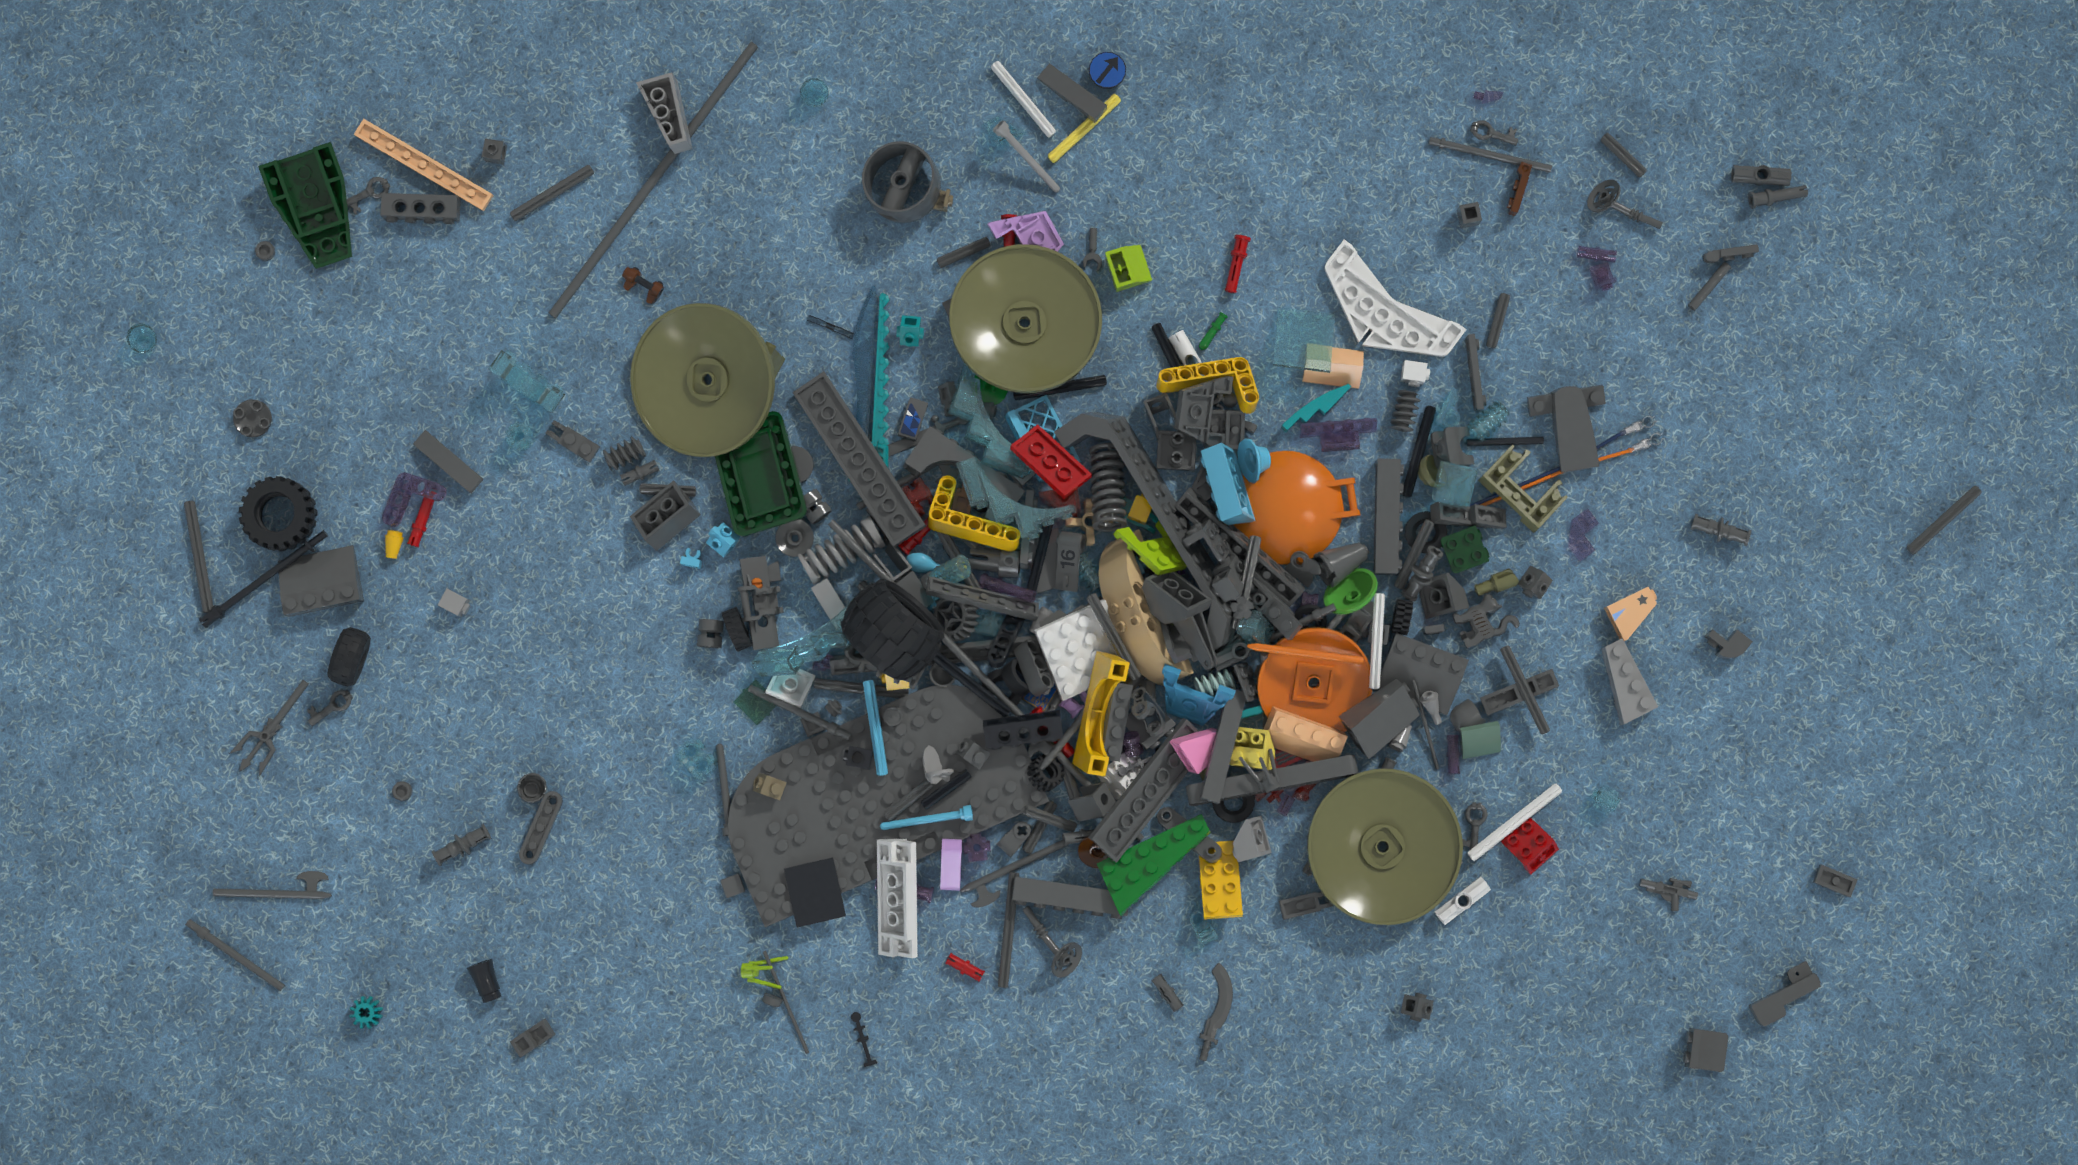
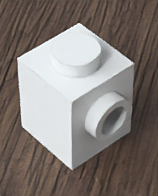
M1405 360L1402 365L1400 382L1409 383L1408 386L1412 387L1423 385L1425 380H1429L1430 369H1427L1428 363Z

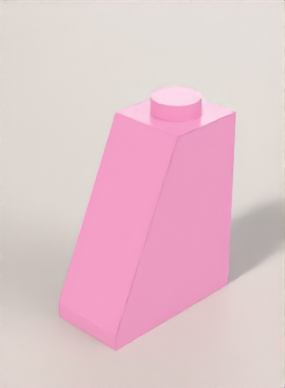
M1209 728L1170 741L1189 772L1199 774L1208 766L1217 729Z

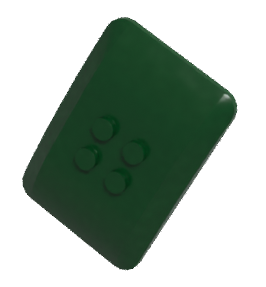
M771 411L768 413L761 428L749 441L731 452L715 456L734 532L741 537L799 520L807 512L784 419L779 412Z

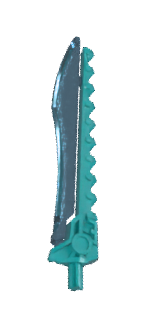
M872 286L859 315L852 349L857 392L856 420L869 438L874 332L878 330L871 443L889 469V442L887 438L883 437L889 428L888 423L883 421L889 413L888 407L883 405L889 397L888 391L883 389L889 381V377L883 371L890 364L888 359L884 357V354L890 348L888 343L884 341L890 332L888 327L884 325L890 316L888 310H884V307L890 299L888 295L880 294L878 322H876L877 289L875 286Z

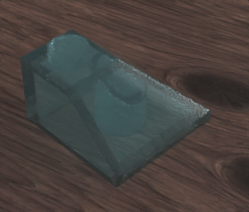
M1440 461L1431 498L1437 502L1469 507L1479 469Z

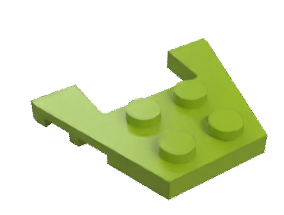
M1160 521L1156 523L1155 527L1163 536L1162 538L1140 542L1130 527L1117 529L1113 534L1115 538H1121L1127 543L1129 550H1134L1141 556L1139 559L1156 575L1184 570L1187 567Z

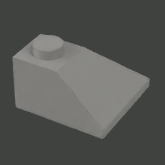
M1262 816L1245 820L1233 842V855L1238 862L1272 853Z

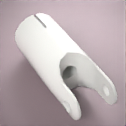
M1184 330L1169 337L1184 366L1187 365L1186 360L1189 356H1195L1198 362L1202 363Z

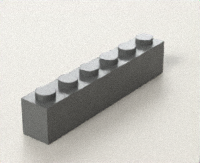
M1378 458L1376 460L1374 575H1397L1398 571L1402 569V559H1399V552H1402V540H1399V533H1402L1403 522L1399 521V517L1403 513V502H1400V495H1403V483H1400V476L1404 474V464H1401V459Z
M1014 876L1011 900H1015L1017 905L1026 906L1027 902L1034 903V907L1046 908V905H1052L1053 910L1065 911L1066 907L1073 908L1072 912L1084 914V910L1092 911L1091 915L1103 917V913L1111 914L1110 918L1122 919V916L1128 915L1127 909L1120 916L1109 890Z

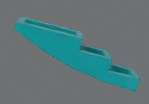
M1349 384L1341 386L1312 400L1284 422L1281 429L1287 432L1298 420L1306 424L1317 411L1324 416L1346 394L1351 386Z

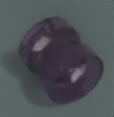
M1130 731L1124 734L1123 745L1125 746L1124 752L1126 757H1136L1144 752L1143 746L1139 742L1140 735L1137 731Z

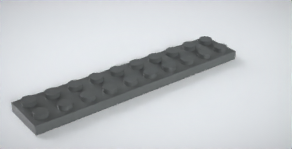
M823 371L792 392L894 548L925 528V523L827 374Z

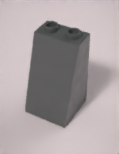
M1395 679L1338 716L1355 746L1368 759L1374 756L1420 716L1417 710L1419 705L1413 697L1410 698L1408 694L1410 689L1405 682L1401 683Z

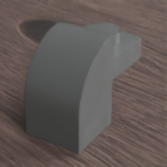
M1710 630L1705 635V638L1708 639L1707 643L1714 649L1719 648L1715 655L1722 659H1732L1742 655L1753 642L1739 630L1733 631L1727 640L1714 630Z

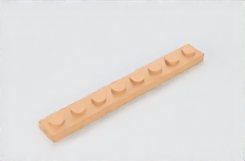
M364 118L354 133L357 138L449 192L458 195V197L482 211L486 209L494 196L492 193Z

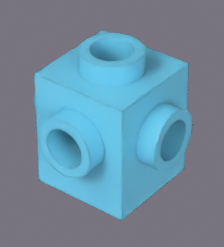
M723 522L720 526H714L708 533L710 537L706 543L724 558L734 549L741 536H738Z

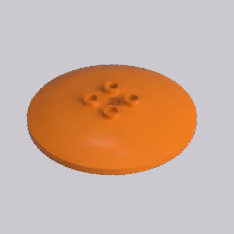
M1327 628L1301 629L1292 640H1288L1285 637L1279 640L1275 646L1363 657V664L1361 665L1268 653V658L1262 662L1258 674V698L1267 718L1272 706L1346 732L1347 730L1338 716L1372 695V689L1369 688L1370 664L1361 648L1346 635ZM1317 678L1319 683L1315 687H1310L1308 684L1309 680Z

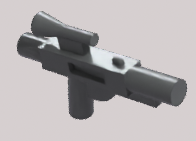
M1670 878L1669 881L1673 882L1671 886L1663 884L1662 881L1658 883L1640 879L1639 886L1646 887V891L1661 894L1664 900L1671 902V911H1679V896L1697 900L1698 892L1682 888L1683 885L1690 888L1692 881Z

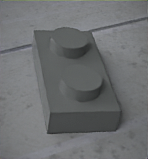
M1820 864L1813 883L1846 897H1851L1858 879Z

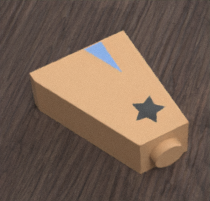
M1649 587L1604 608L1619 639L1628 640L1656 606L1655 600H1657V596Z

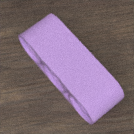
M942 839L940 890L960 891L961 839Z

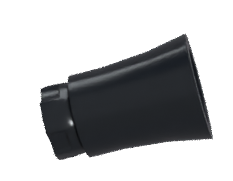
M492 958L467 967L477 987L479 996L482 997L483 1003L501 997Z

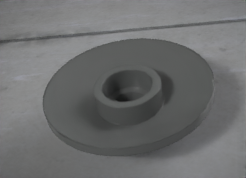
M799 519L780 525L776 531L775 540L782 553L787 556L798 557V554L804 555L806 550L812 547L814 534L809 524ZM797 535L799 540L793 542L792 536Z

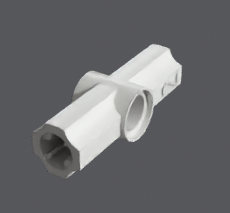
M1479 877L1434 912L1439 920L1446 925L1464 910L1470 908L1473 903L1491 889L1485 880ZM1462 895L1467 898L1465 906H1460L1458 903V898Z

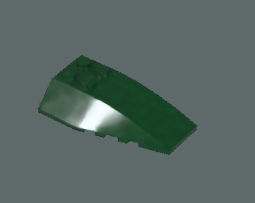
M331 142L258 166L271 203L277 209L315 269L353 257L345 179Z

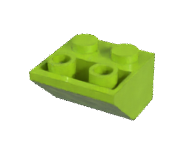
M1141 245L1123 246L1105 252V260L1116 292L1152 281Z

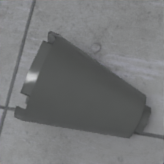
M1358 542L1317 552L1314 554L1313 560L1317 561L1321 567V574H1319L1321 580L1325 585H1331L1330 588H1333L1367 560L1369 551L1364 544Z

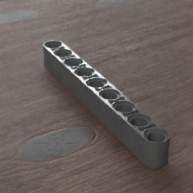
M1355 755L1276 768L1280 782H1278L1280 787L1270 792L1348 778L1358 774ZM1272 769L1268 770L1269 774H1273ZM1264 771L1255 772L1263 782L1262 777H1265ZM1250 773L1226 778L1220 801L1266 792L1265 789H1260ZM1204 782L1185 787L1189 806L1212 803L1200 799Z

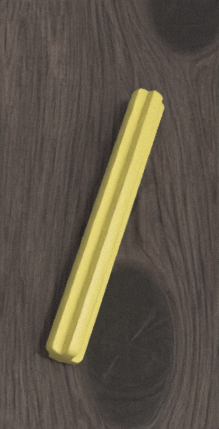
M1113 94L1104 103L1107 105V110L1098 121L1094 123L1087 118L1048 154L1049 160L1053 163L1057 162L1121 102L1119 96Z

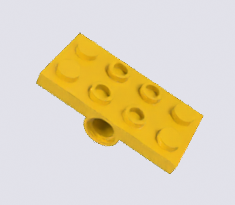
M1234 841L1216 842L1221 847L1222 856L1215 863H1209L1199 856L1200 888L1204 919L1243 917L1239 864L1233 855ZM1210 849V850L1208 851V853H1209V854H1214V853H1215V850H1214V849Z

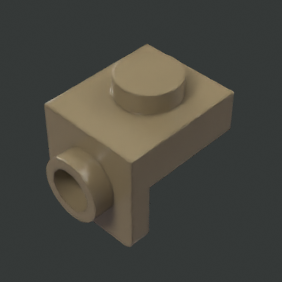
M946 189V191L941 190L939 199L932 210L948 212V206L952 207L954 197L951 195L950 189Z
M759 773L754 779L753 791L780 800L787 782Z

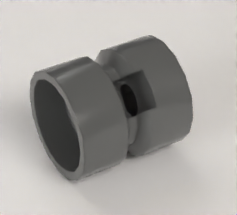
M813 489L804 495L807 507L806 517L812 525L818 523L832 512L826 502H822L823 497L817 489Z
M699 619L698 630L701 634L697 636V646L722 648L720 633L723 632L724 621ZM707 633L714 634L713 638H708Z

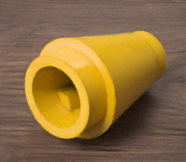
M387 530V534H385V557L397 559L404 539L402 537L403 532Z

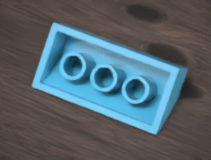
M1223 443L1201 450V463L1206 468L1208 474L1206 475V480L1213 491L1211 497L1217 505L1218 510H1216L1219 521L1227 525L1256 521L1235 450Z

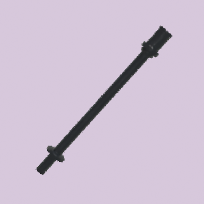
M323 530L310 540L305 537L303 539L304 545L225 603L214 605L211 611L199 618L200 623L204 622L202 625L208 628L219 618H224L225 611L308 550L315 552V545L328 537V534Z

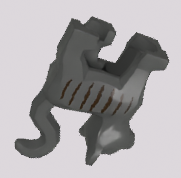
M1490 594L1485 595L1480 604L1470 607L1463 614H1452L1455 624L1469 622L1472 630L1470 632L1462 631L1459 633L1466 649L1478 645L1485 639L1505 633L1508 623H1512L1515 628H1518L1520 624L1518 618L1513 615H1507L1501 619L1499 628H1493L1486 614L1495 613L1502 608V604L1499 605Z

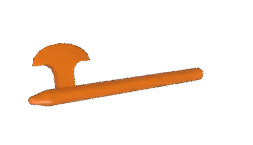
M1259 643L1247 645V648L1260 652L1363 664V657Z

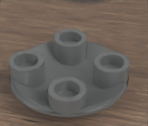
M250 399L240 403L234 409L233 422L235 428L242 435L258 437L269 429L272 415L265 403Z

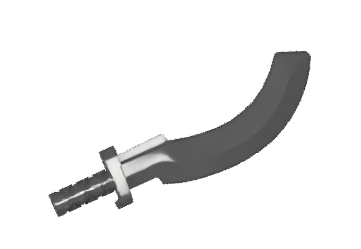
M1217 963L1212 970V974L1219 987L1218 1003L1212 1017L1207 1019L1204 1033H1200L1199 1038L1205 1039L1199 1057L1203 1061H1207L1211 1043L1214 1042L1217 1045L1218 1040L1214 1039L1216 1031L1226 1021L1232 1004V983L1227 971L1220 963Z

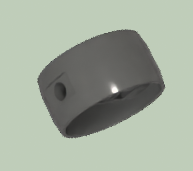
M904 141L887 143L870 155L863 168L862 185L867 200L877 213L890 221L898 223L917 221L926 216L939 199L941 179L938 168L929 154L915 144ZM903 155L896 172L891 176V184L880 206L874 202L872 196L874 177L884 163L894 157ZM925 160L930 164L932 170L930 187L918 203L903 209ZM901 179H906L903 185H898Z

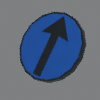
M1103 52L1092 59L1089 65V75L1096 86L1103 89H1112L1123 82L1126 76V65L1119 55L1113 52Z

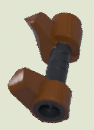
M626 267L622 274V277L626 280L623 287L629 291L637 283L649 290L646 302L654 304L664 290L663 283L661 281L651 283L641 277L642 274L637 267Z

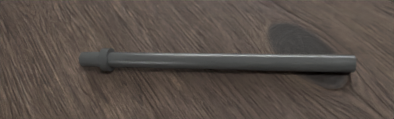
M1430 137L1429 144L1438 146L1439 149L1447 148L1515 165H1520L1521 162L1532 165V169L1549 173L1552 169V165L1446 141V138Z

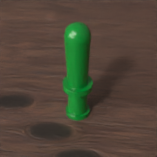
M1220 312L1216 321L1211 323V328L1199 343L1201 350L1208 348L1217 331L1221 330V325L1228 318L1227 315Z

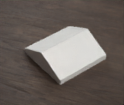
M780 661L765 693L801 708L816 675Z

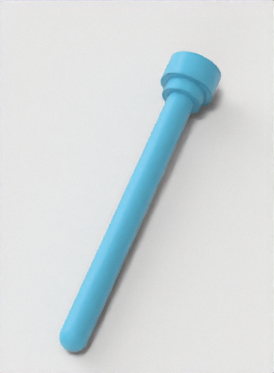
M966 805L960 808V811L882 822L880 828L888 830L959 818L971 821L973 820L971 805Z

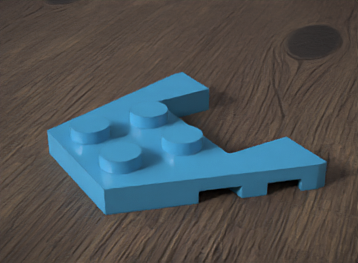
M1167 664L1163 667L1166 712L1185 718L1188 721L1203 726L1216 714L1217 710L1226 705L1228 700L1234 698L1236 690L1223 685H1219L1216 695L1213 697L1204 692L1191 689L1186 685L1178 684L1177 680L1181 670Z

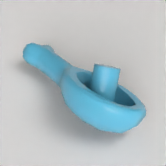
M912 553L905 558L912 566L911 570L917 573L938 571L951 576L956 574L957 568L954 565L938 564L927 554Z

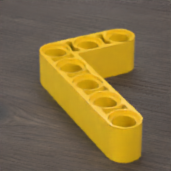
M1243 357L1166 368L1159 372L1156 383L1158 391L1171 393L1221 377L1231 376L1233 377L1232 386L1237 402L1243 413H1253L1259 400L1250 365Z
M943 476L940 479L929 510L928 527L931 530L1009 552L1015 551L1018 548L1020 531L1017 528L950 510L956 490V480L952 476Z

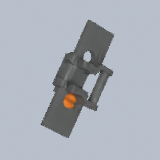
M766 556L739 559L743 587H738L737 590L740 592L744 616L742 622H749L753 650L779 647L775 615L784 613L783 607L778 606L777 593L781 592L780 586L770 587ZM747 591L752 592L755 616L752 617ZM760 617H764L767 620L765 627L758 625Z

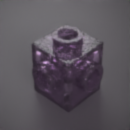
M981 833L970 834V838H966V842L962 843L963 854H967L968 862L988 860L987 852H991L990 840H986L985 836L981 837ZM975 844L980 845V849L977 851L973 849Z

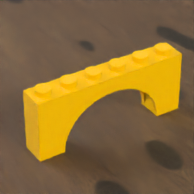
M1096 651L1072 764L1087 774L1105 776L1109 761L1103 740L1106 710L1115 687L1122 681L1126 682L1130 662L1115 654Z

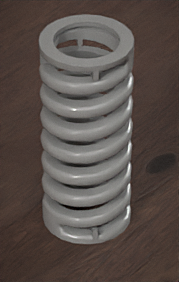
M870 516L860 521L862 532L856 525L851 526L853 537L844 529L864 551L863 545L869 553H874L877 547H885ZM837 534L833 535L836 548L830 540H824L827 553L820 544L815 545L818 558L811 549L806 550L807 556L805 554H798L813 585L821 580L819 571L825 578L830 576L828 566L834 573H837L839 571L837 561L843 568L848 567L846 556L852 563L857 562L855 552Z

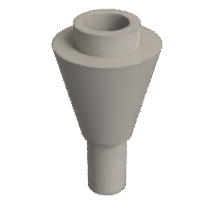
M1426 691L1420 697V702L1432 716L1434 724L1439 725L1442 723L1439 715L1438 693Z

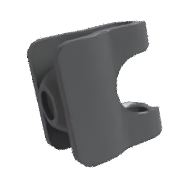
M1447 427L1443 431L1431 433L1433 457L1437 469L1461 468L1475 464L1473 455L1465 454L1460 446L1461 439L1465 436H1470L1469 427Z

